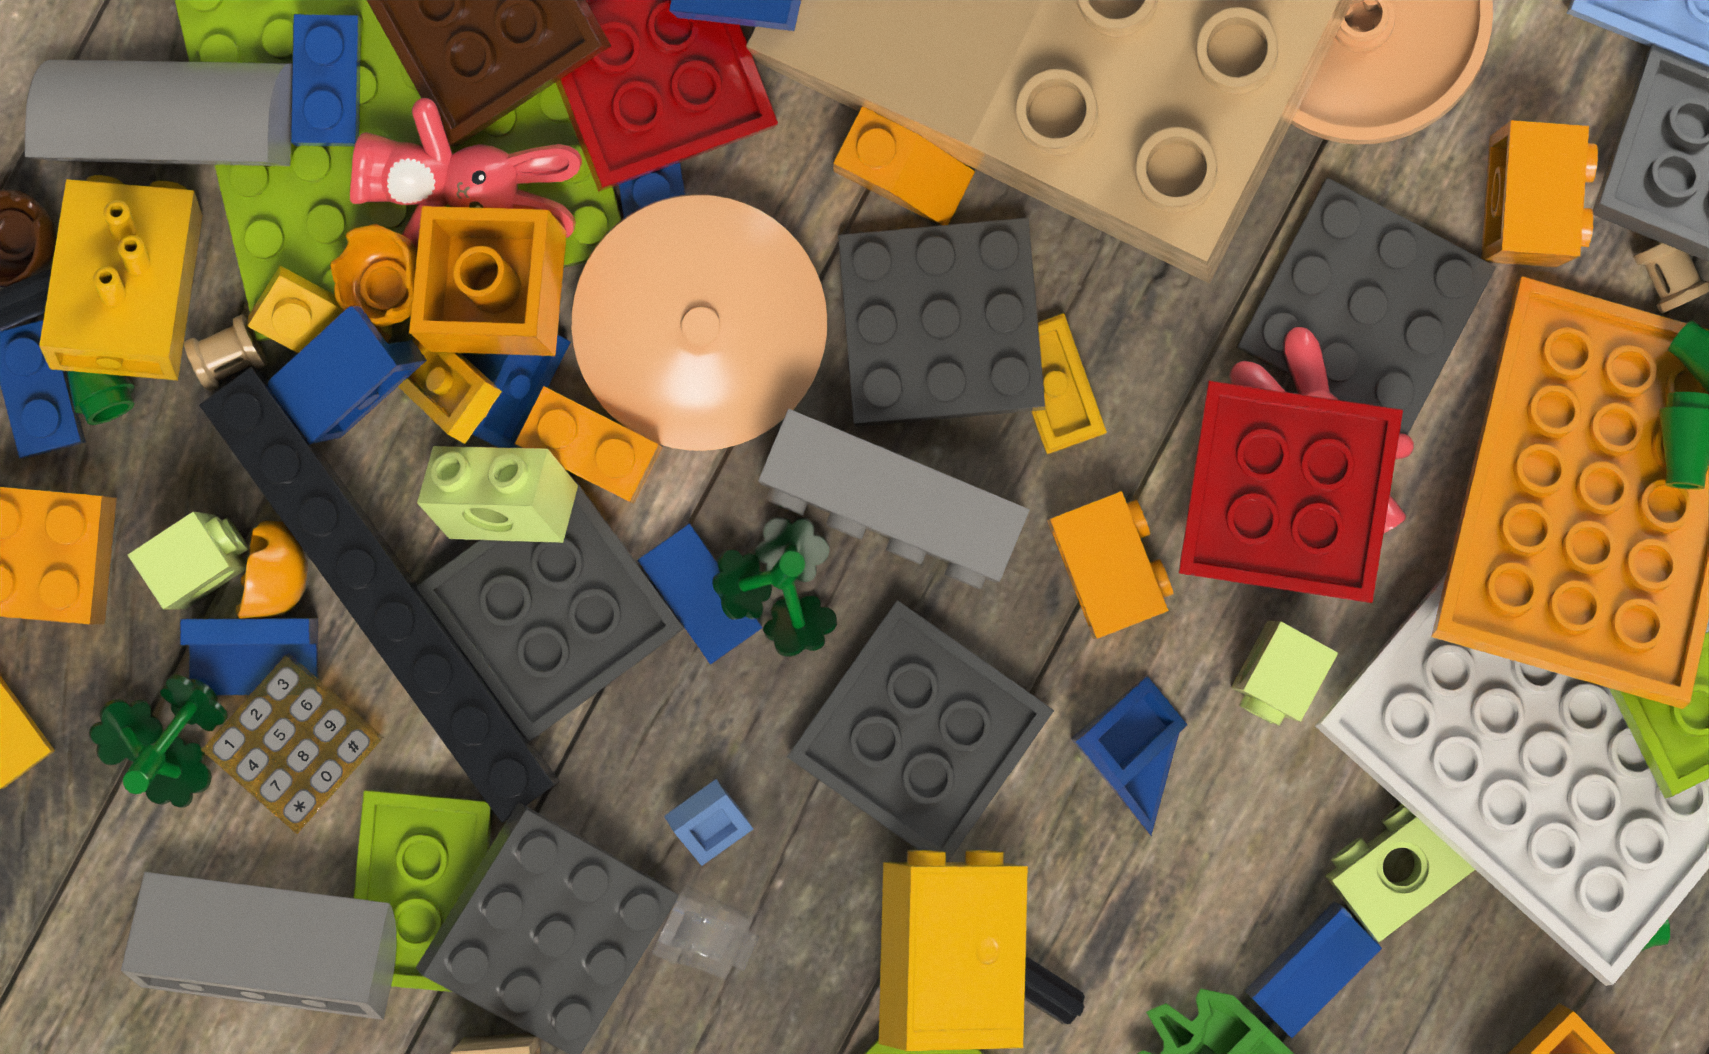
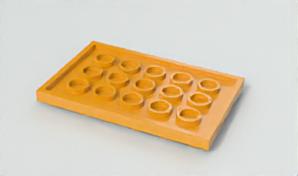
M1521 276L1513 294L1431 637L1684 709L1690 703L1709 619V468L1706 474L1704 489H1678L1665 485L1666 464L1659 409L1666 407L1668 393L1699 392L1708 394L1684 364L1668 351L1673 339L1687 323Z

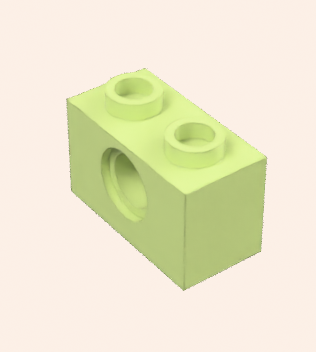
M433 446L417 504L449 539L563 543L578 485L548 449Z
M192 512L129 553L128 557L163 609H187L245 571L247 563L241 554L249 548L243 536L229 518L221 520L215 514Z
M1267 621L1231 688L1244 694L1239 704L1240 707L1271 724L1274 723L1280 726L1284 717L1301 722L1336 659L1338 652L1281 621Z
M1403 804L1391 811L1382 820L1387 829L1366 844L1362 837H1359L1337 852L1331 858L1336 868L1325 875L1367 933L1377 942L1382 941L1475 870ZM1407 848L1414 858L1413 872L1404 881L1389 882L1383 872L1385 857L1394 849Z

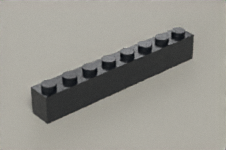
M250 367L199 404L200 408L496 816L503 823L508 820L518 802L527 806L559 783L560 780L531 741L528 742L416 588L418 586L319 448L315 443L309 444L268 387L269 380L262 371Z

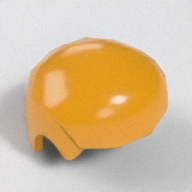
M378 224L350 230L346 233L348 241L346 248L339 257L330 263L335 282L334 293L337 303L343 311L351 306H360L376 328L404 321L411 315L417 259L416 246L407 237Z
M261 521L252 531L246 572L241 577V585L244 586L241 604L237 605L235 614L240 619H271L281 617L291 611L306 589L308 561L305 551L283 522Z

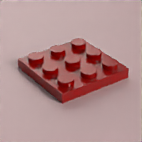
M586 0L611 47L557 81L556 85L598 192L771 130L778 125L753 57L746 47L747 42L740 25L677 18L669 11L671 0Z
M1208 380L1179 574L1373 603L1403 410Z

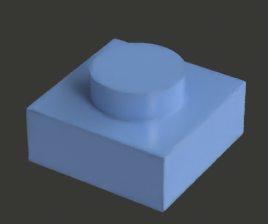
M717 779L664 816L673 832L701 866L753 830L745 814Z

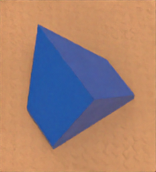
M1146 676L1071 739L1152 836L1178 736L1187 726V723L1150 678Z

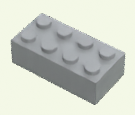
M789 408L758 480L761 485L770 488L766 499L771 503L800 515L804 514L807 504L830 513L826 522L827 526L862 540L866 529L890 539L885 549L886 551L920 565L926 554L949 563L944 575L977 589H982L986 579L995 583L1000 582L1030 511L1028 508Z

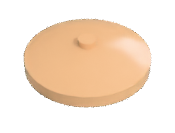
M1353 0L1291 124L1325 140L1357 145L1394 141L1412 135L1433 124L1463 98L1482 67L1492 32L1493 0Z
M689 194L674 196L648 204L626 216L604 235L593 249L579 276L573 298L571 330L573 347L582 375L593 395L614 419L624 427L657 444L683 450L707 451L723 449L752 440L781 422L785 418L788 408L791 410L795 409L813 383L822 361L827 337V310L822 284L813 263L800 243L784 226L758 208L742 201L710 194Z

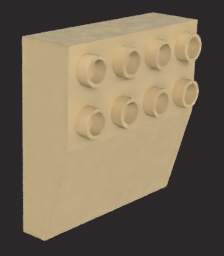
M801 0L794 31L756 27L746 47L756 62L858 112L863 106L919 134L960 162L1210 284L1353 0Z

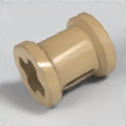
M1660 242L1633 256L1637 265H1645L1661 299L1657 303L1660 314L1709 292V281L1701 280L1690 255L1686 252Z
M243 314L233 318V326L201 341L193 337L184 341L188 359L206 391L210 392L219 388V380L251 365L257 370L267 365L263 348L260 342L256 340L254 330L247 327L248 320Z

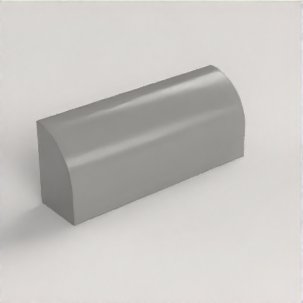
M47 60L37 69L29 88L25 118L24 157L68 162L290 166L293 64Z
M144 872L121 971L141 988L384 1020L396 958L395 917L391 905L384 902Z

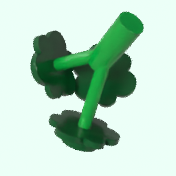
M777 516L766 522L763 530L765 540L757 544L755 549L756 556L751 553L741 555L733 549L720 554L718 558L720 573L714 575L712 585L721 599L724 614L732 620L742 619L745 616L749 619L759 618L763 613L762 602L767 601L771 596L772 585L782 589L784 599L777 601L772 606V619L765 623L763 631L767 639L774 641L775 649L780 655L791 657L798 655L804 649L809 651L821 649L825 644L824 635L831 633L837 626V617L832 609L822 607L819 598L816 596H806L799 600L795 586L796 579L801 582H809L815 578L817 573L816 565L826 561L829 556L830 546L823 536L813 534L814 525L809 519L802 517L792 523L785 517ZM759 561L767 563L765 572L759 571Z
M172 674L160 691L161 696L171 704V711L175 715L164 732L162 723L156 716L151 715V707L146 701L135 700L129 705L124 700L114 699L102 707L100 711L101 721L91 726L89 737L97 744V756L104 764L116 765L125 758L133 761L123 777V785L128 792L132 794L146 792L148 799L155 804L164 805L171 802L175 807L185 808L192 802L193 793H202L209 787L212 775L209 767L202 763L205 758L204 748L196 743L186 744L178 735L186 724L194 725L197 723L202 729L213 731L217 725H222L226 721L228 714L225 708L218 703L216 693L207 684L197 679H187L181 675Z

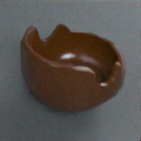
M0 190V287L5 288L44 272L54 257L57 239L54 224L48 212L33 197L17 190Z

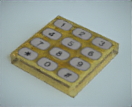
M288 653L201 750L294 833L298 834L384 737Z

